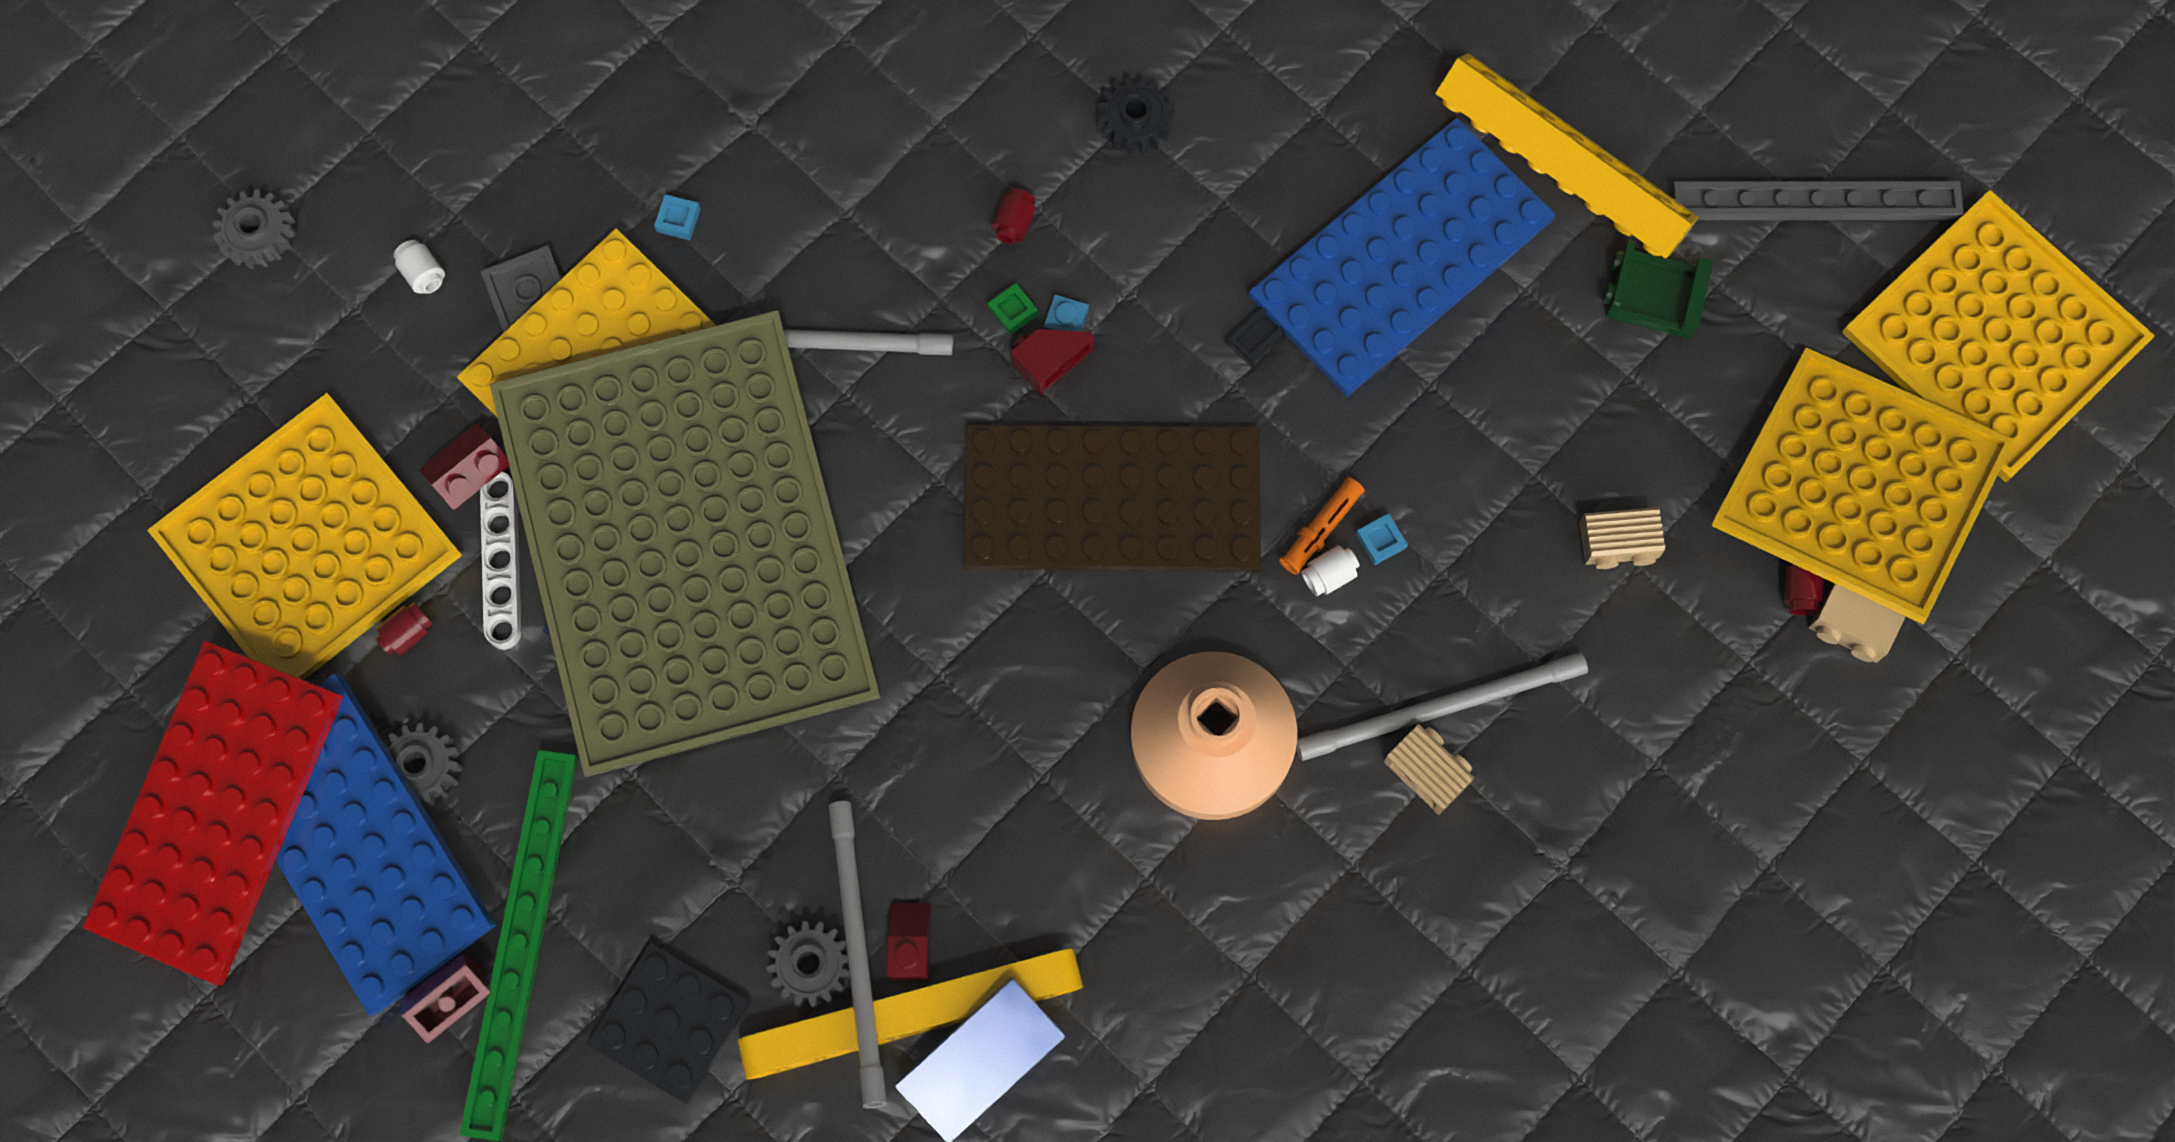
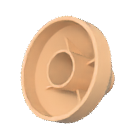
M1225 652L1191 654L1179 658L1161 669L1148 682L1140 694L1131 724V749L1134 763L1149 790L1160 801L1175 811L1206 820L1237 817L1265 803L1278 790L1286 778L1293 762L1297 745L1296 717L1290 699L1283 687L1260 665L1242 656ZM1217 711L1229 716L1234 723L1221 736H1216L1197 719L1205 712Z

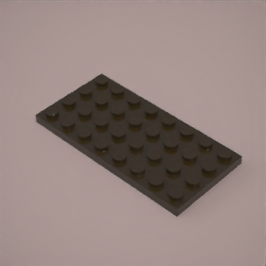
M967 425L964 570L1260 572L1259 427Z

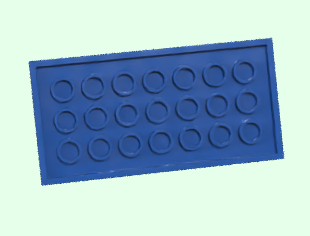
M1456 118L1250 290L1248 297L1259 308L1261 307L1266 311L1265 314L1278 328L1282 327L1285 335L1347 398L1553 222L1556 214Z
M334 673L318 686L341 694L344 697L280 848L276 862L368 1016H374L494 928L496 923L341 674Z

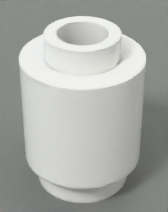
M409 240L402 243L395 250V265L414 292L432 293L441 286L445 272L426 245L420 244L417 240Z
M1337 545L1307 563L1308 568L1301 571L1306 585L1316 597L1322 593L1328 595L1357 577L1356 569L1359 567V562L1349 548L1344 550L1341 546Z

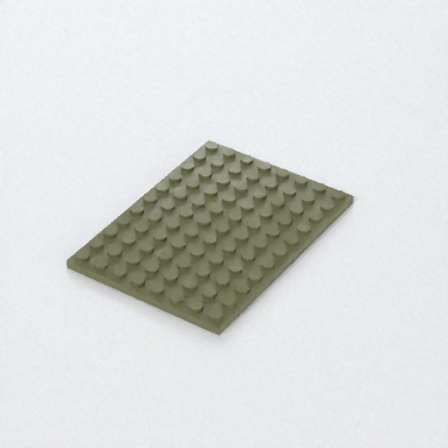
M778 310L490 384L585 777L881 698Z

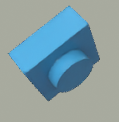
M664 195L654 228L658 233L691 240L701 207L698 202Z
M1054 295L1044 329L1082 331L1089 312V304Z
M1389 513L1358 529L1355 534L1374 566L1406 549L1408 545Z

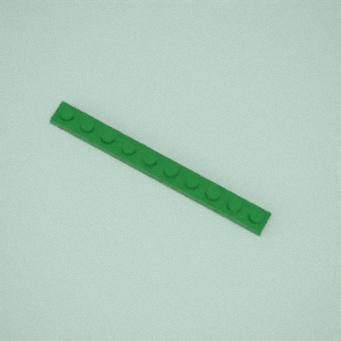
M542 750L537 752L490 982L491 993L487 997L460 1136L502 1142L578 763L576 755Z

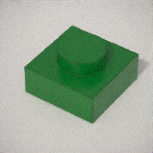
M1017 283L987 303L989 311L1009 335L1038 315V309Z

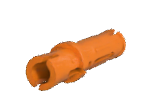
M1346 477L1341 486L1310 524L1298 531L1297 540L1284 556L1279 559L1280 564L1287 571L1298 575L1315 551L1320 552L1324 548V540L1344 518L1358 498L1365 493L1362 485L1353 478Z

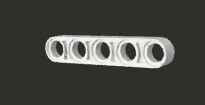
M501 472L480 489L483 627L486 639L494 647L506 650L514 647L521 638L518 500L513 480L508 474ZM497 481L508 483V492L501 498H493L489 494L491 485ZM498 516H506L509 518L507 530L499 534L491 532L490 524L492 520ZM499 551L510 553V562L506 567L502 569L492 567L491 559L495 553ZM505 586L510 588L511 598L508 602L502 605L493 603L492 594L498 587ZM502 622L510 623L512 625L510 637L503 641L494 639L493 629L495 626Z

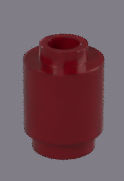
M1011 188L1008 194L1003 195L991 224V229L999 241L1006 244H1014L1024 240L1036 211L1034 206L1036 199L1032 194L1022 189Z
M1794 564L1785 568V604L1788 605V612L1798 616L1817 615L1819 613V606L1823 604L1824 578Z
M413 602L407 608L403 605L376 627L380 635L375 640L389 656L394 652L402 656L429 634L427 629L433 623Z

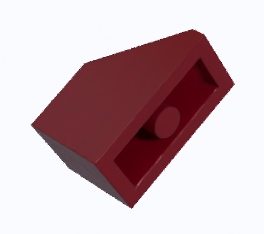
M1037 329L1030 336L1028 334L1021 336L1013 344L1012 351L1010 352L1011 365L1041 395L1094 350V336L1090 332Z
M892 903L888 934L887 976L890 981H930L931 903Z

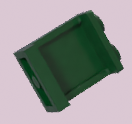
M1628 240L1623 251L1617 250L1614 256L1611 271L1617 272L1615 282H1609L1605 292L1603 303L1609 304L1606 317L1691 339L1700 324L1714 261L1700 257L1694 266L1634 250L1635 242Z

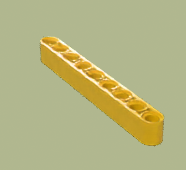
M1074 949L1056 951L873 1001L878 1045L963 1022L1011 977L1021 985L1035 1002L1079 990L1084 986ZM854 1007L738 1039L737 1043L746 1080L768 1076L859 1051Z

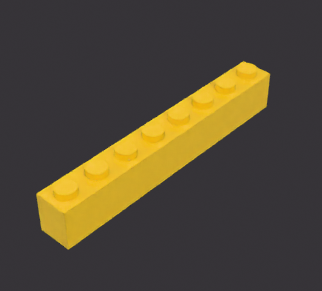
M1469 53L1457 58L1435 93L1443 99L1442 103L1445 107L1453 112L1465 114L1471 119L1470 123L1473 127L1483 133L1490 132L1499 139L1501 147L1514 154L1518 152L1528 160L1527 164L1533 170L1541 174L1547 173L1557 180L1556 185L1562 191L1571 195L1574 193L1586 201L1584 204L1590 211L1597 215H1606L1614 221L1613 225L1618 231L1624 235H1633L1643 242V248L1654 256L1668 258L1675 252L1699 218L1696 214Z

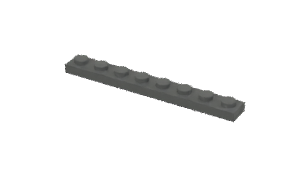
M1960 181L1674 182L1671 187L1672 198L1699 217L1698 220H1959L1964 214Z

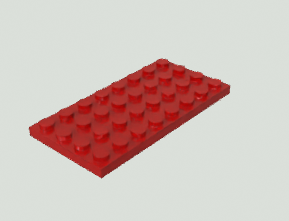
M204 641L83 929L216 986L224 985L344 696L212 642Z

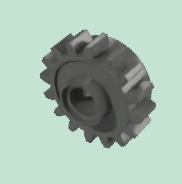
M255 189L253 197H248L242 191L240 192L239 201L235 202L230 197L227 199L230 206L228 210L221 208L217 210L222 220L214 221L212 224L218 231V233L213 235V239L220 246V251L226 258L229 257L235 265L239 266L244 261L249 269H253L255 265L259 264L268 267L269 262L275 259L281 260L282 253L285 250L291 249L289 244L290 238L296 236V232L291 227L295 223V219L289 213L285 203L282 200L278 201L273 193L270 192L264 197L260 190ZM259 227L255 232L251 233L254 228Z
M418 723L416 731L413 732L407 725L402 726L403 735L401 737H397L393 733L388 735L392 744L387 749L420 802L425 801L430 806L435 805L436 797L441 795L447 798L449 796L446 790L450 785L457 786L458 782L454 779L455 772L462 771V766L455 762V759L461 753L456 747H450L454 740L447 734L441 737L442 731L436 726H433L428 732L427 727L423 723ZM425 758L426 765L424 769L419 773L413 774V764L417 760Z
M803 921L802 931L797 932L790 925L787 927L790 937L785 940L777 936L775 940L780 945L779 950L768 951V955L776 960V962L767 966L766 970L768 973L777 974L778 976L770 984L774 989L784 986L785 988L780 997L786 1001L794 995L795 1005L800 1008L805 1000H809L812 1008L818 1007V999L824 998L829 1004L832 1003L831 993L835 990L843 993L845 989L840 983L842 979H850V972L845 969V965H849L848 955H843L842 953L847 949L846 940L836 943L839 932L833 929L828 934H825V925L822 922L817 924L815 930H811L809 923ZM810 955L818 956L820 959L818 970L813 974H803L801 972L803 959Z

